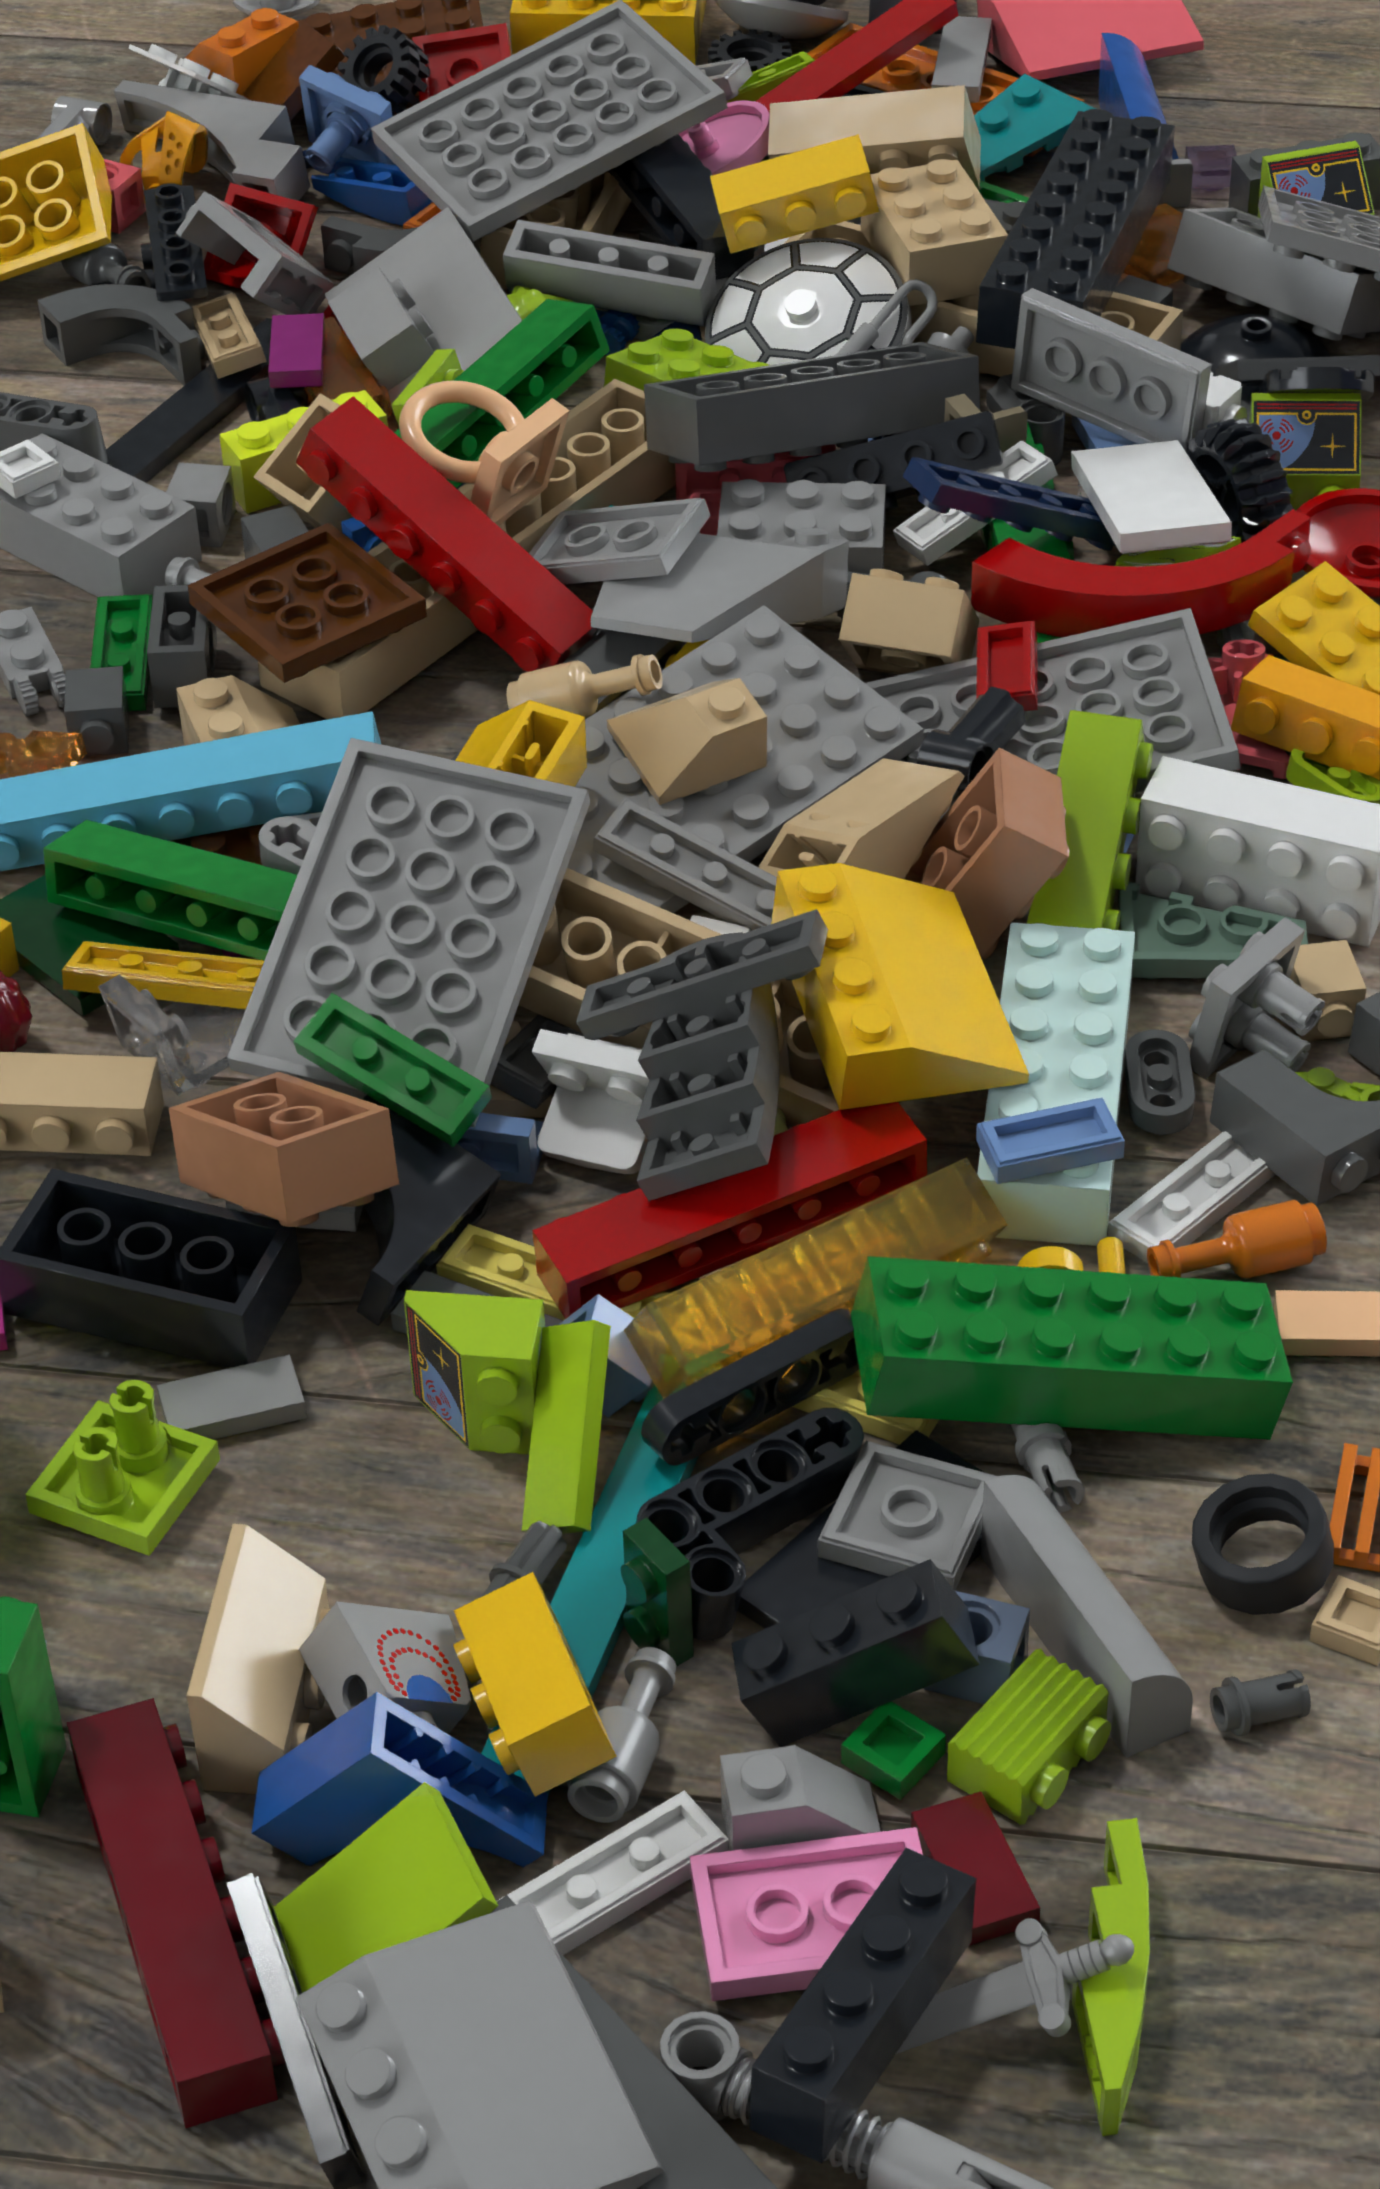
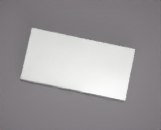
M1178 440L1071 451L1072 471L1120 553L1126 554L1210 545L1231 541L1232 522Z

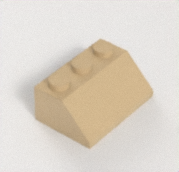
M232 1524L188 1688L187 1701L202 1790L256 1795L259 1772L313 1736L312 1724L308 1723L311 1709L321 1710L325 1697L302 1658L299 1648L331 1608H329L326 1580L323 1576L250 1526L244 1524Z

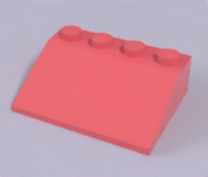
M977 0L978 17L992 18V34L988 52L1019 75L1027 74L1037 80L1100 69L1102 33H1114L1131 40L1140 49L1145 60L1204 50V40L1182 0Z

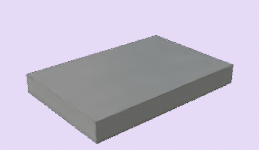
M700 498L560 512L529 554L562 584L664 576L669 574L711 515L705 499Z

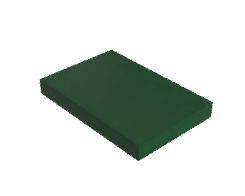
M46 874L0 899V918L12 924L19 966L82 1016L119 996L63 989L62 969L84 941L179 951L178 943L164 933L48 902Z

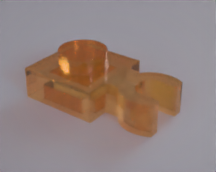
M32 730L25 739H16L11 733H0V774L8 772L9 778L76 766L87 754L81 733Z

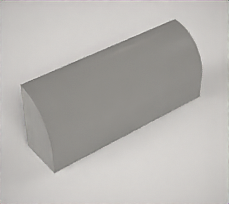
M517 220L503 253L505 281L511 293L515 286H524L539 290L543 294L566 298L573 302L593 304L595 308L706 327L708 313L716 297L715 253Z
M1003 1475L984 1480L982 1559L1015 1605L1030 1608L1029 1624L1058 1663H1066L1071 1671L1079 1670L1084 1678L1091 1677L1096 1685L1103 1684L1108 1690L1107 1721L1111 1723L1110 1736L1126 1758L1189 1732L1193 1705L1190 1687L1040 1486L1034 1480L1021 1475Z

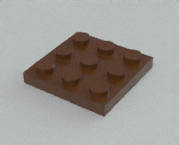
M330 522L188 585L190 604L283 683L302 677L322 665L349 655L363 646L389 634L399 632L404 627L427 617L426 598Z

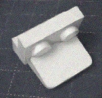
M540 1029L532 1053L547 1072L548 1079L557 1086L537 1140L538 1147L546 1156L587 1168L621 1174H634L640 1170L648 1139L636 1120L650 1081L638 1062L642 1049L599 1039L589 1040L585 1039L584 1036L571 1033L566 1035Z

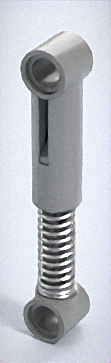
M702 2011L689 2012L675 2018L665 2028L660 2040L662 2064L716 2122L729 2116L731 2119L740 2118L743 2125H750V2119H746V2117L750 2118L751 2068L756 2059H753L752 2052L740 2047L739 2035L733 2025L720 2015ZM701 2066L709 2067V2069L707 2070L692 2069L694 2067ZM867 2110L860 2111L858 2115H854L824 2160L830 2159L832 2167L842 2165L845 2173L855 2171L858 2179L862 2180L868 2177L867 2189H1055L905 2118L899 2117L894 2122H888L882 2127L880 2116L873 2117L871 2121L868 2120Z

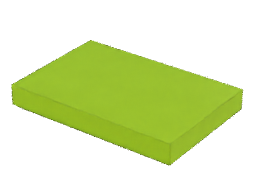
M424 1782L275 1905L274 1908L304 1993L364 1955L490 1914L498 1907V1904L440 1791Z

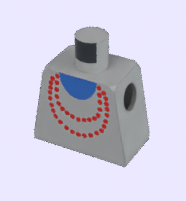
M337 1601L299 1648L302 1658L336 1719L376 1692L447 1734L452 1731L469 1710L471 1697L464 1669L453 1647L457 1640L452 1621L447 1614Z

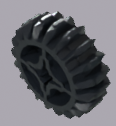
M1246 418L1223 420L1207 425V428L1197 431L1196 437L1189 440V452H1187V455L1232 522L1231 536L1240 537L1241 543L1258 534L1294 509L1290 504V494L1293 493V490L1287 484L1286 475L1288 471L1283 470L1280 463L1281 453L1273 450L1272 439L1268 434H1262V430L1257 423H1249Z

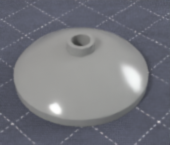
M715 0L716 4L736 24L747 30L757 29V33L761 35L764 31L772 32V38L781 35L784 37V42L788 41V39L806 40L818 38L840 28L848 21L849 15L848 11L791 0Z

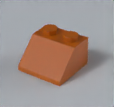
M266 7L257 9L247 18L232 26L220 29L217 34L199 43L185 58L210 69L211 71L207 78L209 80L214 72L238 83L239 86L236 93L248 98L244 94L246 89L299 28L297 20L282 15L275 9Z

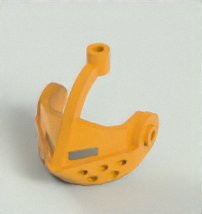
M167 111L165 117L136 135L127 144L121 154L119 163L133 166L135 155L142 150L141 177L144 190L156 189L160 185L169 183L182 186L184 171L189 173L199 172L204 168L208 160L207 130L204 125L194 123ZM162 139V150L156 152L157 141Z

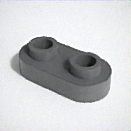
M1146 1030L1135 1034L1126 1044L1124 1063L1130 1117L1138 1127L1147 1132L1157 1135L1177 1133L1188 1127L1194 1116L1195 1088L1188 1045L1180 1036L1165 1030Z

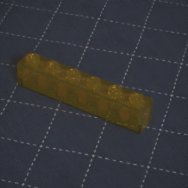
M965 1158L646 1304L624 1329V1332L664 1399L831 1311L843 1308L849 1309L852 1312L868 1256L978 1264L992 1254L993 1250L989 1243L1007 1226V1223L968 1158Z

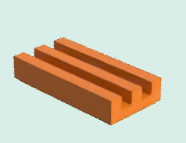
M1344 1443L1330 1521V1531L1334 1543L1333 1564L1380 1572V1554L1370 1553L1380 1493V1449L1372 1447L1371 1457L1357 1455L1358 1445ZM1354 1474L1367 1476L1356 1546L1355 1550L1341 1547Z

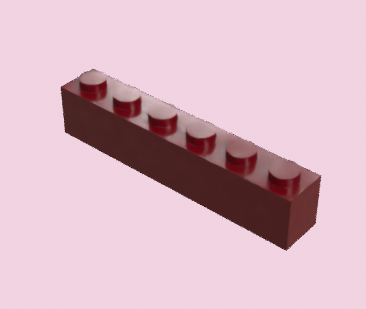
M154 1698L67 1722L77 1776L185 2129L278 2100L273 2068L284 2065L286 2062L271 2018L260 2021L255 2008V2004L265 2002V1998L251 1956L239 1959L234 1943L244 1941L245 1938L231 1896L220 1899L215 1886L216 1883L225 1881L224 1869L216 1841L213 1836L200 1840L196 1828L197 1825L206 1823L204 1808L196 1781L192 1779L181 1783L177 1769L187 1767V1760L176 1723L163 1727Z

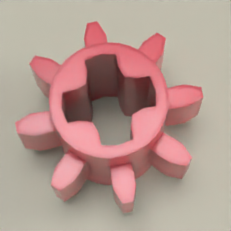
M1247 639L1229 641L1222 647V658H1208L1224 706L1236 703L1242 679L1268 655L1274 656L1272 653L1265 654L1266 648L1262 643Z

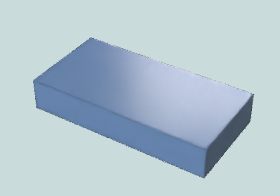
M1102 1097L977 1123L976 1141L997 1184L1124 1158L1125 1140Z

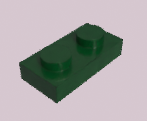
M646 1517L623 1530L624 1564L621 1566V1576L626 1586L627 1612L624 1613L623 1620L629 1636L640 1649L653 1647L663 1650L673 1658L677 1667L694 1657L690 1561Z

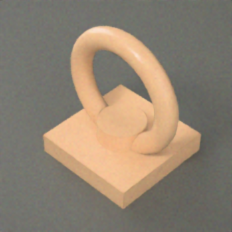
M442 381L423 387L410 396L400 414L399 431L402 440L445 479L474 484L470 501L499 526L547 488L570 410L552 398L524 419L511 401L488 387L466 381ZM441 404H468L493 415L501 422L506 431L500 432L488 443L478 461L460 460L442 453L426 439L421 427L422 418L425 413Z

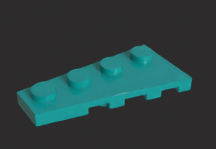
M1023 74L974 115L981 137L980 181L985 182L984 178L994 172L1005 171L1009 173L1024 165L1023 157L1040 147H1043L1048 152L1059 146L1064 137L1063 135L1066 134L1078 111L1085 112L1095 108L1027 74Z

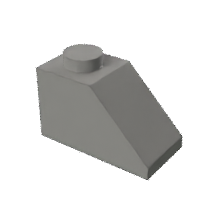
M796 1745L720 1755L721 1806L726 1836L729 1839V1851L881 1832L870 1782Z

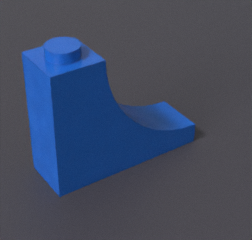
M376 1692L259 1772L251 1834L304 1864L312 1866L326 1857L341 1852L422 1783L426 1782L440 1791L468 1847L490 1852L524 1868L544 1855L548 1793L544 1792L535 1797L526 1780L514 1773L507 1775L501 1765Z

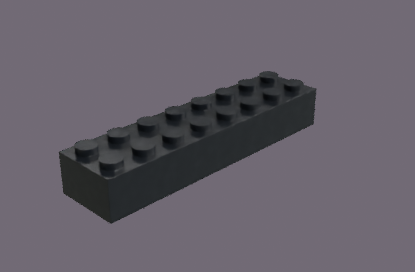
M1090 109L1085 112L1078 111L979 286L976 343L1015 349L1021 295L1031 288L1101 317L1170 181L1175 125L1162 124L1160 120L1148 116L1136 117L1134 119L1115 117L1110 112L1102 109Z

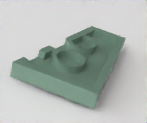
M1128 882L1126 891L1118 890V910L1121 912L1119 930L1135 932L1132 978L1207 979L1218 965L1223 963L1229 966L1239 957L1244 945L1256 932L1260 931L1266 934L1284 917L1305 930L1301 945L1308 944L1305 920L1237 905L1228 907L1223 912L1194 906V896L1172 891L1169 900L1139 894L1140 884Z

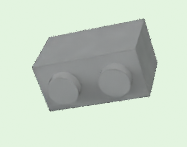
M376 267L328 301L360 359L386 392L422 368L434 353L426 339L434 333L432 328L417 307L409 311L411 307L416 305L415 300L399 278L390 283L379 267Z

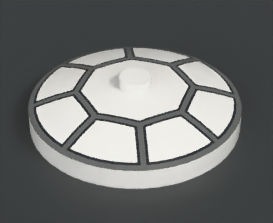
M810 238L785 243L754 257L725 282L713 300L708 313L705 327V343L728 347L738 357L751 362H763L769 365L833 356L840 351L862 323H870L903 283L896 270L886 259L858 243L835 238ZM907 296L878 329L879 337L868 350L902 345V340L912 324L911 309Z

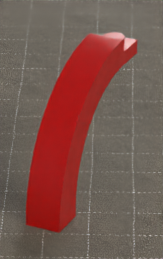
M1292 509L1258 534L1228 550L1187 562L1157 566H1109L1079 562L1036 550L1009 537L972 562L971 604L974 610L1007 624L1035 621L1036 632L1058 637H1067L1188 608L1192 610L1199 634L1224 629L1249 620L1256 608L1291 585L1292 574L1299 572L1306 565L1310 556L1309 533L1311 517Z

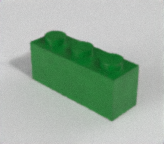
M3 1596L0 1597V1811L39 1817L67 1746L38 1604L22 1602L12 1597Z

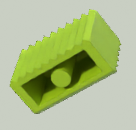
M1042 1649L1034 1650L948 1743L947 1781L968 1794L981 1791L990 1807L1018 1824L1025 1825L1029 1815H1034L1037 1806L1046 1810L1057 1802L1065 1789L1072 1767H1077L1080 1758L1090 1762L1104 1748L1111 1732V1723L1107 1721L1108 1690L1103 1684L1096 1685L1091 1677L1084 1678L1079 1670L1071 1671L1066 1663L1059 1664L1054 1656L1047 1657Z

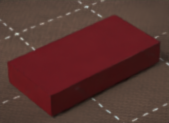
M981 1791L911 1812V1828L917 1827L923 1855L976 1878L972 1941L969 1946L1015 1932L1018 1924L1028 1918L1035 1919L1040 1923V1906Z

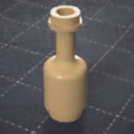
M642 654L634 655L630 666L592 674L585 663L578 660L522 673L517 681L510 682L507 686V704L510 710L528 700H532L584 716L586 719L595 714L599 697L631 689H637L644 696L651 694L653 690L660 689L663 682L662 671L657 658L653 654L646 656Z

